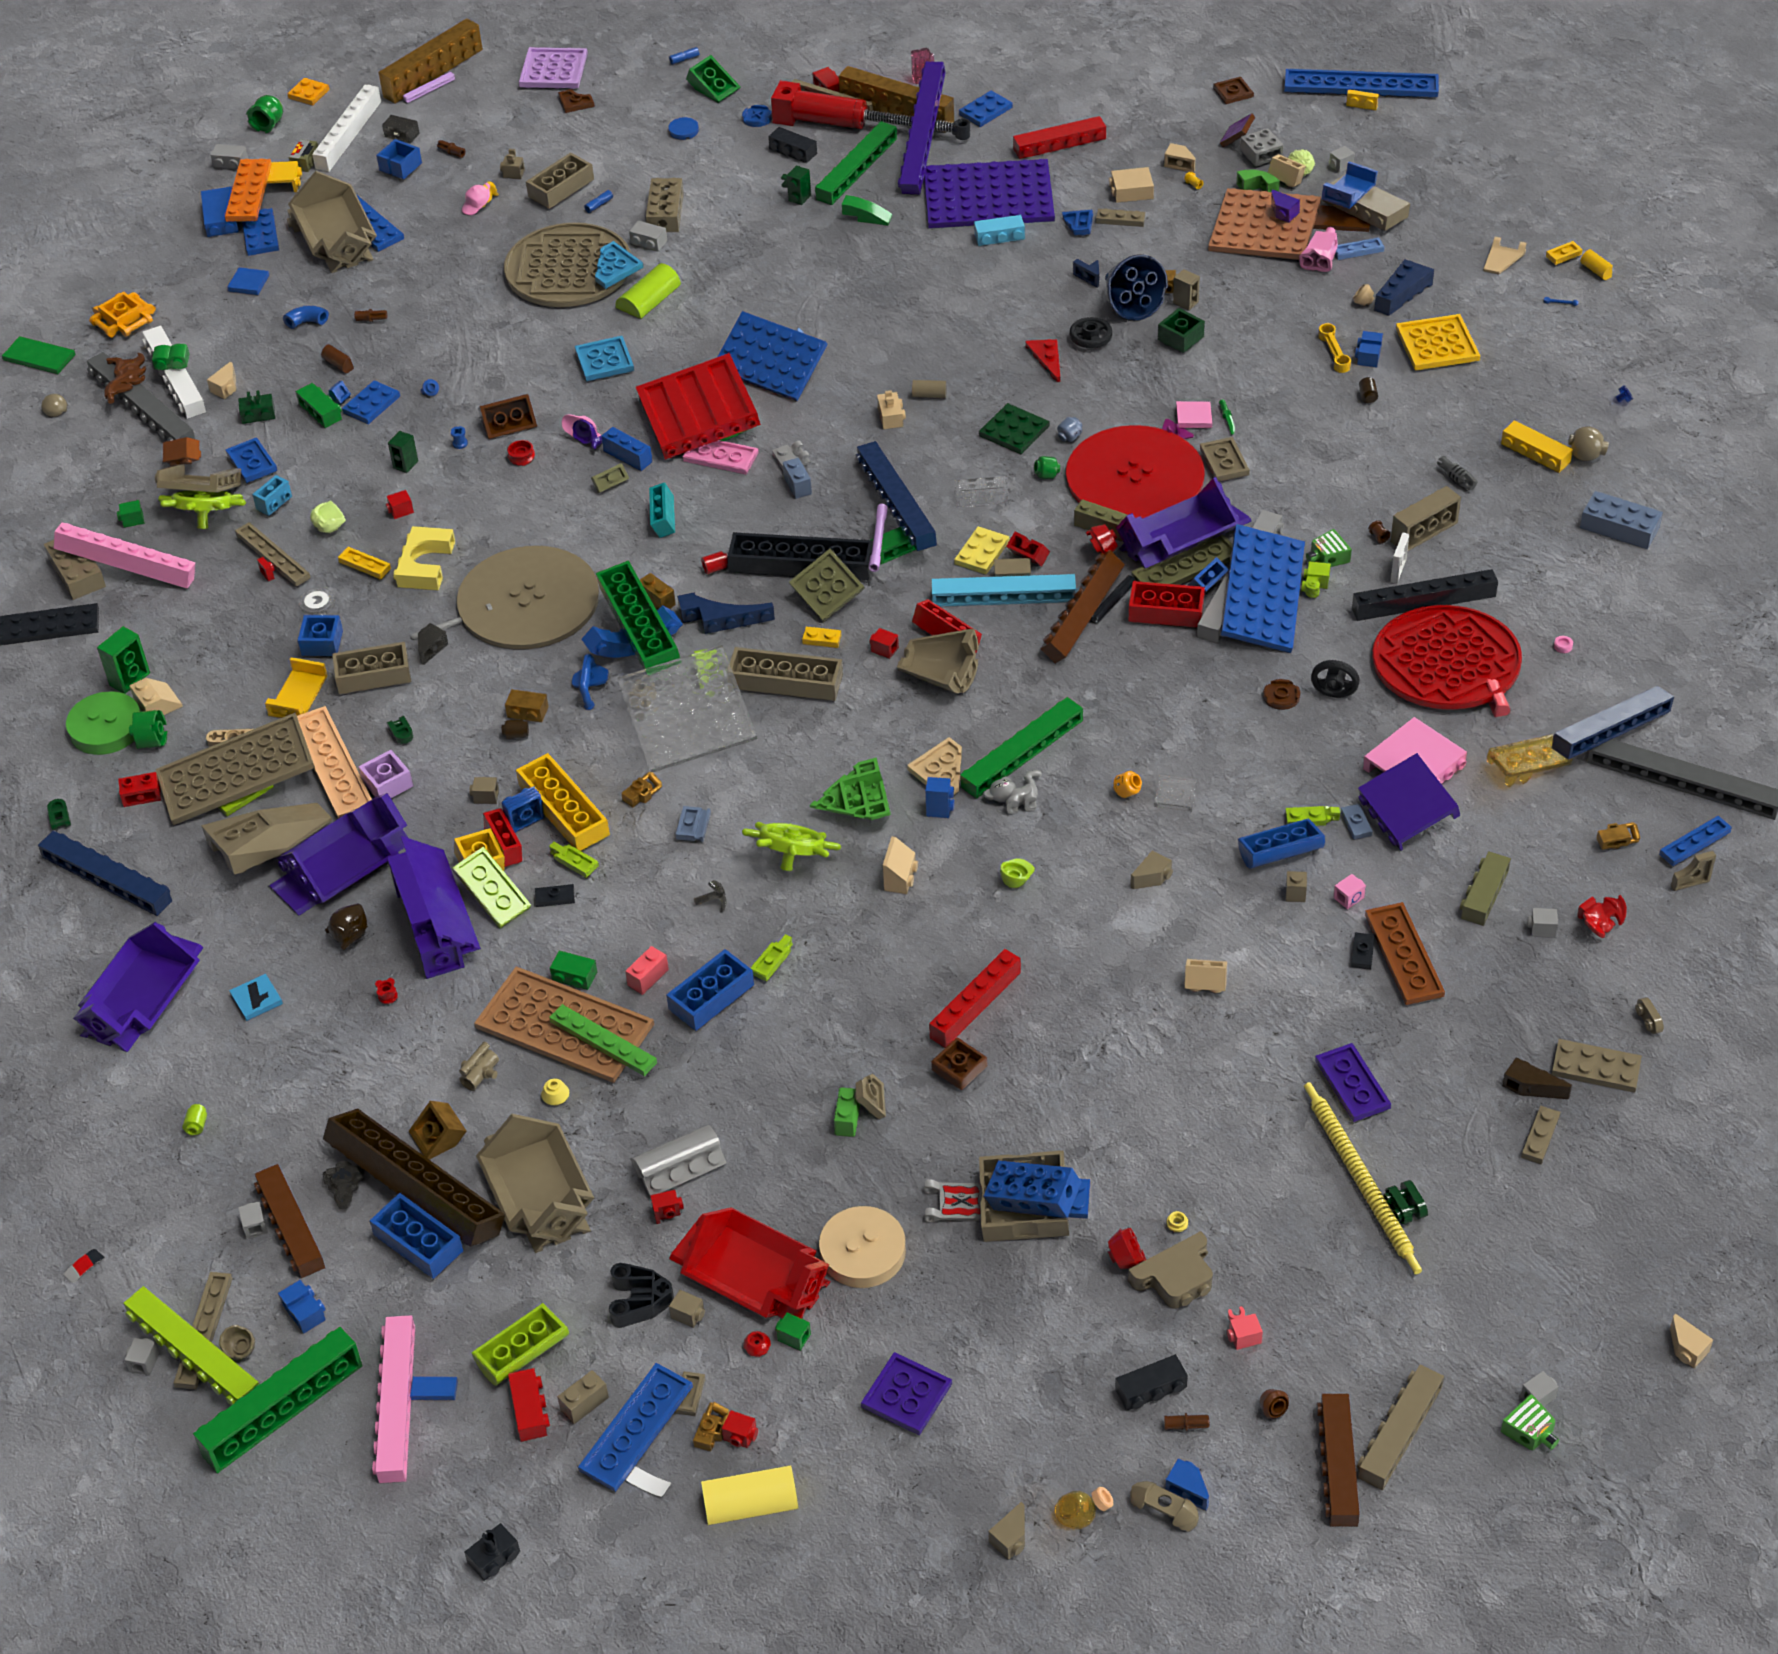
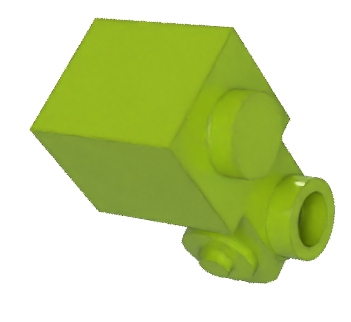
M1309 561L1308 569H1304L1303 579H1306V581H1302L1301 591L1305 592L1310 598H1316L1319 596L1320 588L1328 589L1331 564Z

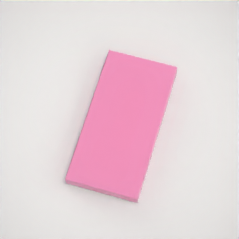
M718 440L685 452L683 461L746 475L759 451L758 448Z

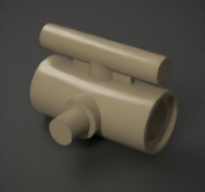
M483 1042L467 1061L464 1060L461 1063L462 1068L459 1072L462 1076L459 1080L468 1090L474 1091L484 1078L495 1079L497 1077V1071L492 1069L499 1062V1058L492 1050L488 1049L490 1045L487 1042Z

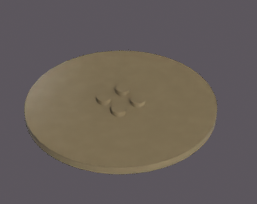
M588 223L555 224L526 235L510 249L504 262L505 279L509 287L518 296L538 305L549 307L584 305L611 294L626 280L624 278L606 289L596 282L595 274L601 248L614 241L629 253L630 249L618 234L607 228Z
M549 546L517 547L490 556L476 565L467 574L460 585L457 595L458 613L467 630L488 644L508 649L539 648L568 638L590 620L598 605L599 586L592 568L583 559L571 552ZM490 603L493 609L488 610L486 604Z

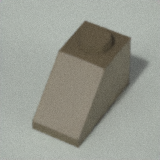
M1152 850L1131 874V888L1138 889L1161 885L1173 873L1172 860Z
M1022 1502L988 1531L989 1543L1008 1560L1014 1555H1019L1025 1547V1505Z

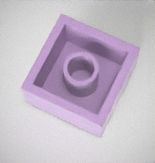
M392 750L358 766L365 786L375 797L388 793L390 798L413 787L410 771Z

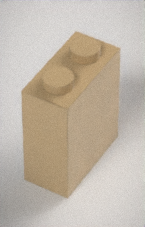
M1149 167L1111 171L1109 187H1111L1112 197L1115 196L1116 203L1154 199V185Z

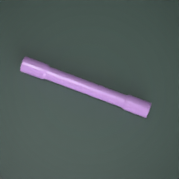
M885 504L877 506L872 553L869 561V570L872 572L878 571L880 567V553L888 509Z

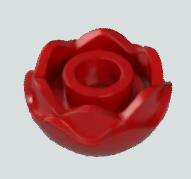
M761 1331L749 1333L743 1342V1348L750 1356L755 1357L765 1355L771 1346L770 1338Z

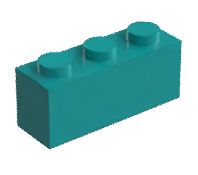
M665 482L650 487L651 527L659 538L675 533L674 495Z

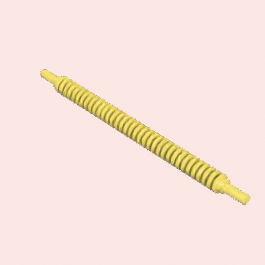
M1310 1082L1306 1083L1304 1088L1312 1100V1110L1397 1254L1407 1260L1414 1274L1421 1273L1422 1269L1413 1255V1245L1326 1099L1318 1096Z

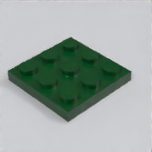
M1007 403L979 430V436L1021 455L1050 426V421Z

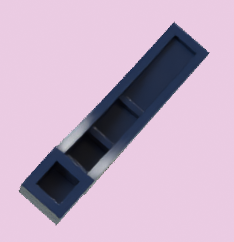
M695 592L677 596L683 623L701 620L705 634L775 620L772 602L754 605H734L711 601L695 595Z

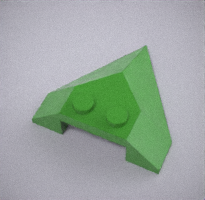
M877 758L858 762L847 776L844 774L823 793L824 796L810 804L811 808L869 820L891 815Z

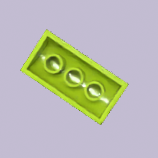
M660 263L616 300L615 306L621 311L642 319L681 285L680 278L672 267Z
M542 1303L471 1353L484 1376L493 1385L497 1386L509 1377V1373L517 1372L567 1337L569 1330Z

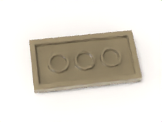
M1559 1039L1552 1075L1635 1093L1642 1055Z

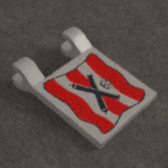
M930 1179L925 1181L924 1192L926 1194L939 1192L940 1210L926 1208V1222L932 1223L939 1220L981 1221L982 1191L980 1183H941Z

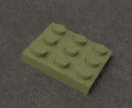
M831 549L789 581L792 588L823 622L865 589L863 584Z

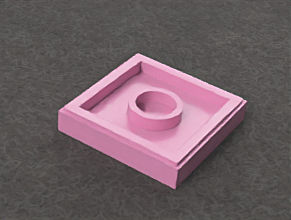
M1176 401L1177 424L1179 428H1212L1210 402Z

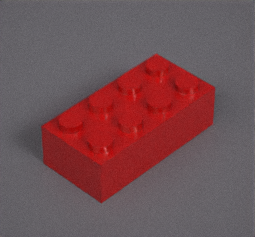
M1133 581L1129 603V622L1198 627V623L1203 615L1205 587Z

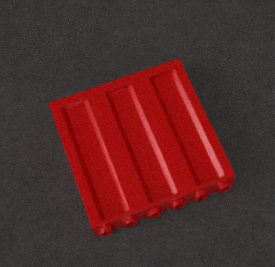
M730 353L636 386L640 402L665 459L761 425L758 413Z

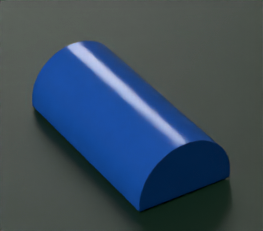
M1308 818L1238 839V846L1245 865L1251 869L1321 849L1325 846V835Z

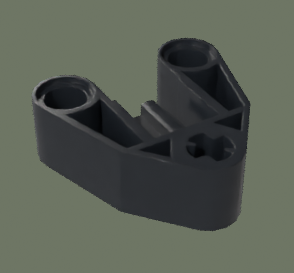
M616 1263L612 1266L610 1272L613 1287L619 1291H631L630 1299L614 1300L609 1305L613 1326L622 1328L652 1319L668 1308L673 1301L672 1283L653 1269L626 1263Z

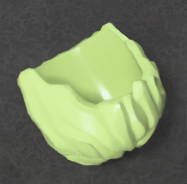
M1295 150L1288 157L1306 166L1303 177L1309 174L1315 166L1314 158L1307 150Z
M332 501L317 505L310 514L312 524L318 528V531L325 533L338 530L346 521L343 513Z

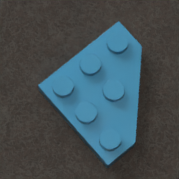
M612 241L600 250V258L595 274L596 282L606 289L644 268L643 262Z

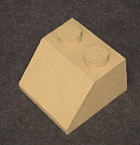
M145 678L129 685L133 698L141 711L160 710L166 715L183 707L180 700L165 682Z
M892 836L883 863L884 891L907 894L909 887L913 886V873L917 872L918 861H915L914 851Z

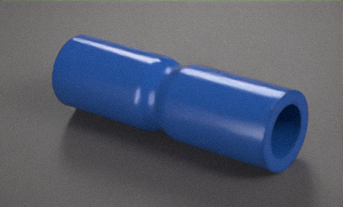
M697 47L671 55L669 56L670 63L673 65L685 59L699 56V50Z
M607 190L584 205L585 210L591 213L613 198L612 192Z

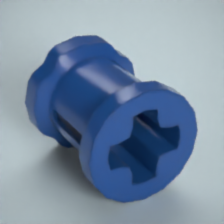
M456 426L451 429V436L454 439L452 442L453 447L457 449L465 448L468 445V441L465 438L466 431L462 426Z

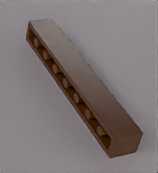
M1111 550L1105 554L1100 553L1096 557V563L1088 569L1089 574L1081 580L1080 583L1082 585L1074 591V597L1065 605L1067 608L1059 614V620L1050 628L1051 633L1043 639L1044 643L1040 649L1055 664L1066 658L1125 565Z

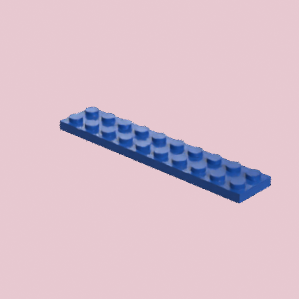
M1286 69L1284 92L1347 94L1348 90H1355L1382 96H1421L1431 98L1438 97L1439 74Z

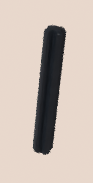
M1128 575L1096 609L1090 620L1094 623H1099L1132 587L1135 578Z

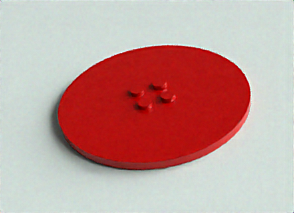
M1141 425L1114 427L1088 437L1073 450L1066 467L1068 488L1079 503L1083 499L1127 515L1133 513L1135 518L1141 516L1142 519L1196 496L1202 490L1205 477L1201 456L1188 441L1172 432L1169 433L1167 430Z
M1435 605L1408 611L1387 623L1375 639L1372 659L1379 679L1399 697L1430 708L1465 709L1488 703L1493 700L1495 693H1505L1512 687L1521 670L1522 651L1513 632L1496 618L1467 607ZM1487 679L1497 680L1500 688L1490 693Z

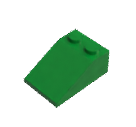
M712 55L690 68L686 80L695 90L717 103L741 88Z

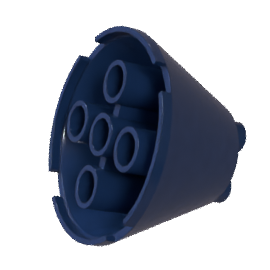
M1144 254L1129 256L1115 265L1105 276L1109 302L1114 311L1123 318L1131 320L1145 319L1154 314L1165 299L1163 297L1166 288H1168L1167 274L1162 264L1151 256Z

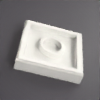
M1402 533L1393 556L1392 583H1398L1407 559L1409 534Z

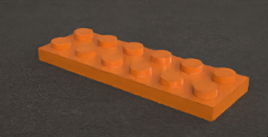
M240 159L225 214L226 222L257 221L272 165L271 159Z

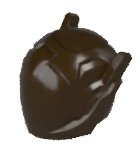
M357 903L340 908L330 917L325 932L330 933L334 940L342 944V950H345L350 944L365 935V930L368 926L362 905Z

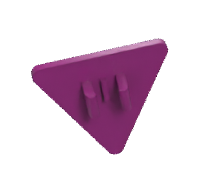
M1165 419L1162 427L1163 430H1167L1169 433L1172 432L1183 439L1194 437V434L1188 430L1179 428L1178 424L1170 419Z

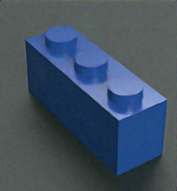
M612 427L601 436L603 451L642 471L652 463L651 447L628 434Z

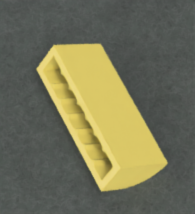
M791 1466L701 1482L708 1525L798 1509Z

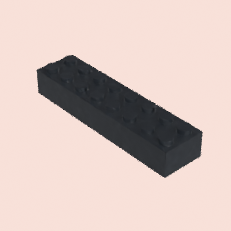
M733 532L727 556L729 572L797 576L826 551L831 549L858 580H869L871 573L869 561L873 540Z

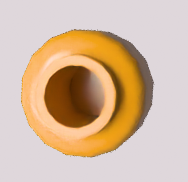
M1127 771L1114 778L1113 789L1120 797L1127 798L1139 793L1142 780L1135 772Z

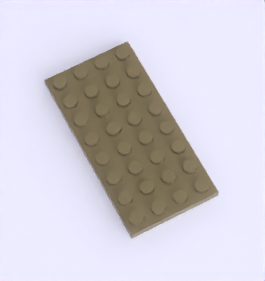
M293 713L156 769L170 819L173 825H176L315 768L298 717L296 713Z

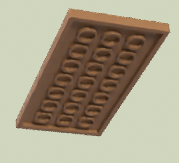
M516 966L474 1023L476 1029L614 1083L625 1068V1065L552 1024L549 1017L563 1004L638 1048L654 1026V1019Z

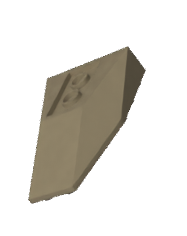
M318 803L258 810L201 825L207 844L214 852L220 850L224 854L228 868L236 875L245 872L251 867L261 865L271 858L281 856L330 823L332 817Z

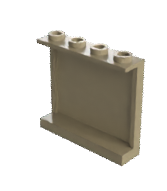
M185 464L157 470L155 482L157 483V488L220 492L241 485V468L210 474L209 477L185 475Z

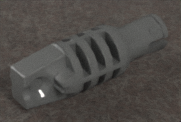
M1445 456L1438 459L1441 462L1437 461V465L1443 468L1452 480L1468 490H1474L1478 481L1467 470L1457 463H1452Z

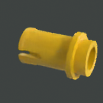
M1188 172L1185 175L1184 179L1187 184L1190 183L1197 190L1203 187L1204 182L1196 177L1195 173Z

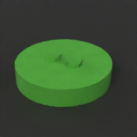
M100 692L90 695L79 701L67 716L66 728L70 740L77 749L88 754L104 755L120 751L135 741L134 736H131L129 733V726L132 725V714L140 712L137 702L124 693Z

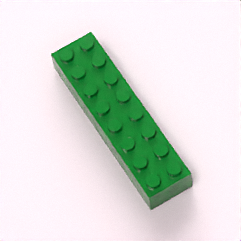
M629 560L597 572L596 577L600 590L646 675L649 677L682 664L675 642Z
M341 1327L329 1332L325 1338L311 1345L307 1351L299 1357L292 1359L281 1370L274 1372L270 1378L262 1384L255 1386L244 1397L237 1399L225 1411H221L214 1419L200 1426L193 1435L202 1457L218 1474L363 1367L353 1339Z

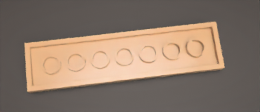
M326 706L298 715L300 726L315 765L314 770L337 818L370 801L371 797Z

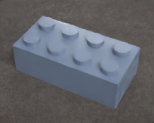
M1595 491L1582 513L1580 528L1648 549L1660 528L1663 512Z

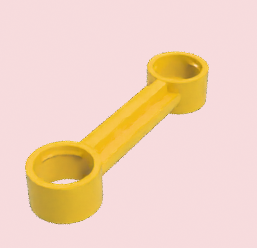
M1330 323L1320 325L1318 337L1327 343L1334 357V370L1339 373L1348 372L1351 366V358L1342 353L1335 338V326Z

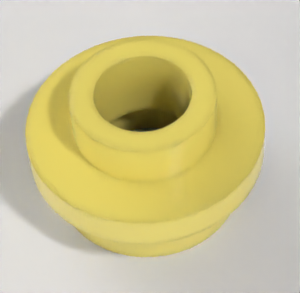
M1173 1212L1167 1218V1227L1173 1232H1182L1188 1227V1219L1182 1212Z

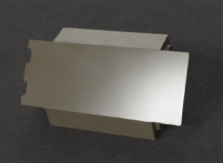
M315 171L288 203L313 256L324 259L331 273L337 272V269L346 266V268L359 265V262L364 260L368 262L374 260L368 248L372 245L371 242L377 235L352 185Z
M511 1114L495 1134L485 1138V1146L476 1155L500 1210L506 1214L504 1219L509 1230L526 1234L535 1253L542 1251L543 1247L554 1242L557 1245L570 1240L571 1235L578 1232L583 1234L590 1232L591 1229L585 1219L588 1214L585 1208L591 1203L594 1196L560 1125Z

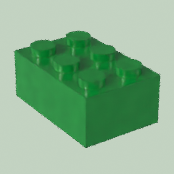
M122 626L97 647L109 686L121 693L126 694L131 690L129 685L144 679L150 674L139 635Z

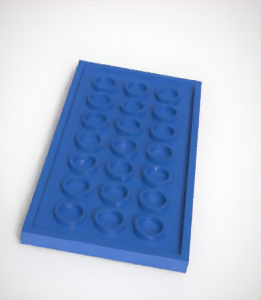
M1236 524L1222 619V636L1289 653L1292 652L1305 541Z

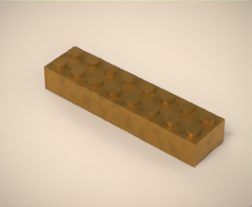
M466 18L379 71L383 97L396 104L404 99V94L435 80L482 51L479 25Z
M847 66L838 75L839 92L871 102L873 111H879V113L888 112V114L893 113L894 115L902 114V116L908 117L914 116V104H917L916 95L920 90L919 87ZM941 94L936 121L954 122L953 97Z

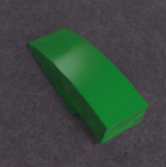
M846 195L842 202V215L857 216L858 222L888 226L892 218V213L883 207L859 197Z

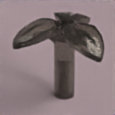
M713 880L708 885L715 891L694 898V902L697 906L717 898L721 901L720 913H722L727 903L725 890L721 883Z

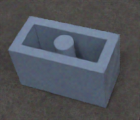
M795 458L783 462L784 479L795 499L811 495V479L800 459Z

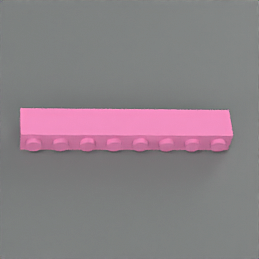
M62 522L54 532V549L187 589L194 580L195 562L112 538Z
M412 1315L386 1317L385 1326H382L384 1345L380 1346L381 1358H383V1364H379V1375L382 1377V1383H378V1395L381 1398L380 1402H377L376 1405L379 1421L375 1422V1433L378 1435V1441H374V1454L377 1455V1458L372 1464L373 1475H377L379 1483L406 1482L411 1410L410 1393L415 1342V1324Z

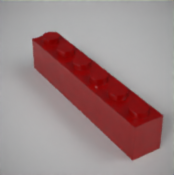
M1097 116L1013 136V149L1018 158L1023 159L1106 139V125L1101 117Z
M1004 949L929 1023L930 1039L946 1048L1021 973V958Z

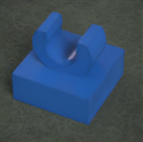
M338 381L328 390V395L338 404H341L351 395L343 381Z

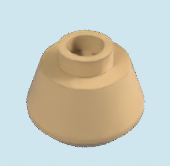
M1364 284L1358 289L1353 297L1354 303L1365 306L1373 302L1375 297H1373L1374 292L1370 285Z

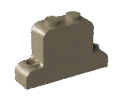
M1200 1231L1130 1268L1128 1282L1137 1291L1154 1288L1167 1306L1173 1309L1187 1306L1197 1297L1207 1295L1212 1288L1213 1272L1203 1260L1208 1254L1206 1236Z

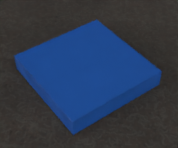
M239 267L227 286L228 292L258 295L269 277V271Z

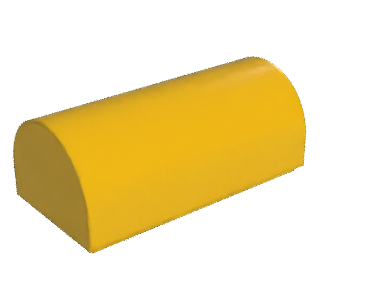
M1591 249L1582 255L1580 262L1603 280L1612 277L1611 263Z

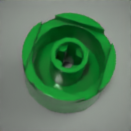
M150 710L134 712L132 714L133 721L132 725L129 726V733L131 736H134L137 749L160 747L166 744L167 731H164L163 725L167 724L162 711Z

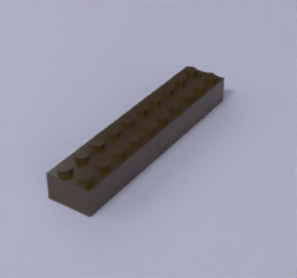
M357 1108L328 1118L323 1136L324 1141L344 1154L346 1158L351 1159L360 1168L373 1175L375 1179L384 1183L390 1190L395 1191L397 1194L401 1193L459 1235L466 1245L472 1247L499 1236L505 1213Z

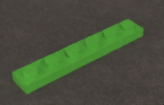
M563 1004L549 1017L552 1024L644 1077L657 1064L656 1057Z

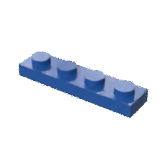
M1716 816L1660 849L1659 855L1671 866H1675L1731 833L1732 827L1721 817Z

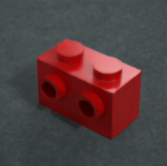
M156 772L118 779L119 793L124 807L161 801L160 782Z

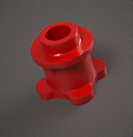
M393 978L383 981L378 980L375 983L378 989L376 992L378 999L383 1004L393 1003L398 998Z

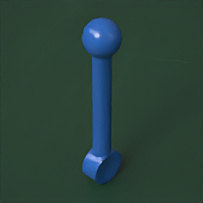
M1549 297L1544 298V303L1554 302L1572 304L1573 306L1578 305V300L1568 301L1550 299Z

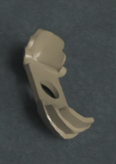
M1142 1481L1132 1485L1130 1502L1133 1506L1142 1509L1144 1505H1147L1174 1518L1172 1524L1187 1532L1197 1526L1199 1519L1198 1511L1189 1499H1184L1157 1486L1154 1482ZM1162 1496L1169 1497L1171 1504L1167 1507H1162L1159 1505L1158 1499Z

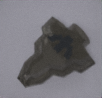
M347 1161L338 1162L335 1167L328 1168L323 1172V1182L328 1185L329 1192L334 1194V1201L339 1209L348 1208L353 1198V1192L359 1188V1183L364 1180L365 1175L364 1169L359 1166H353Z

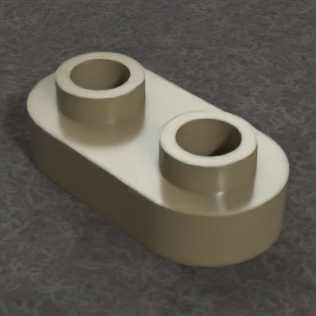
M1648 997L1638 999L1635 1009L1638 1016H1641L1644 1020L1646 1029L1652 1034L1663 1032L1662 1018Z

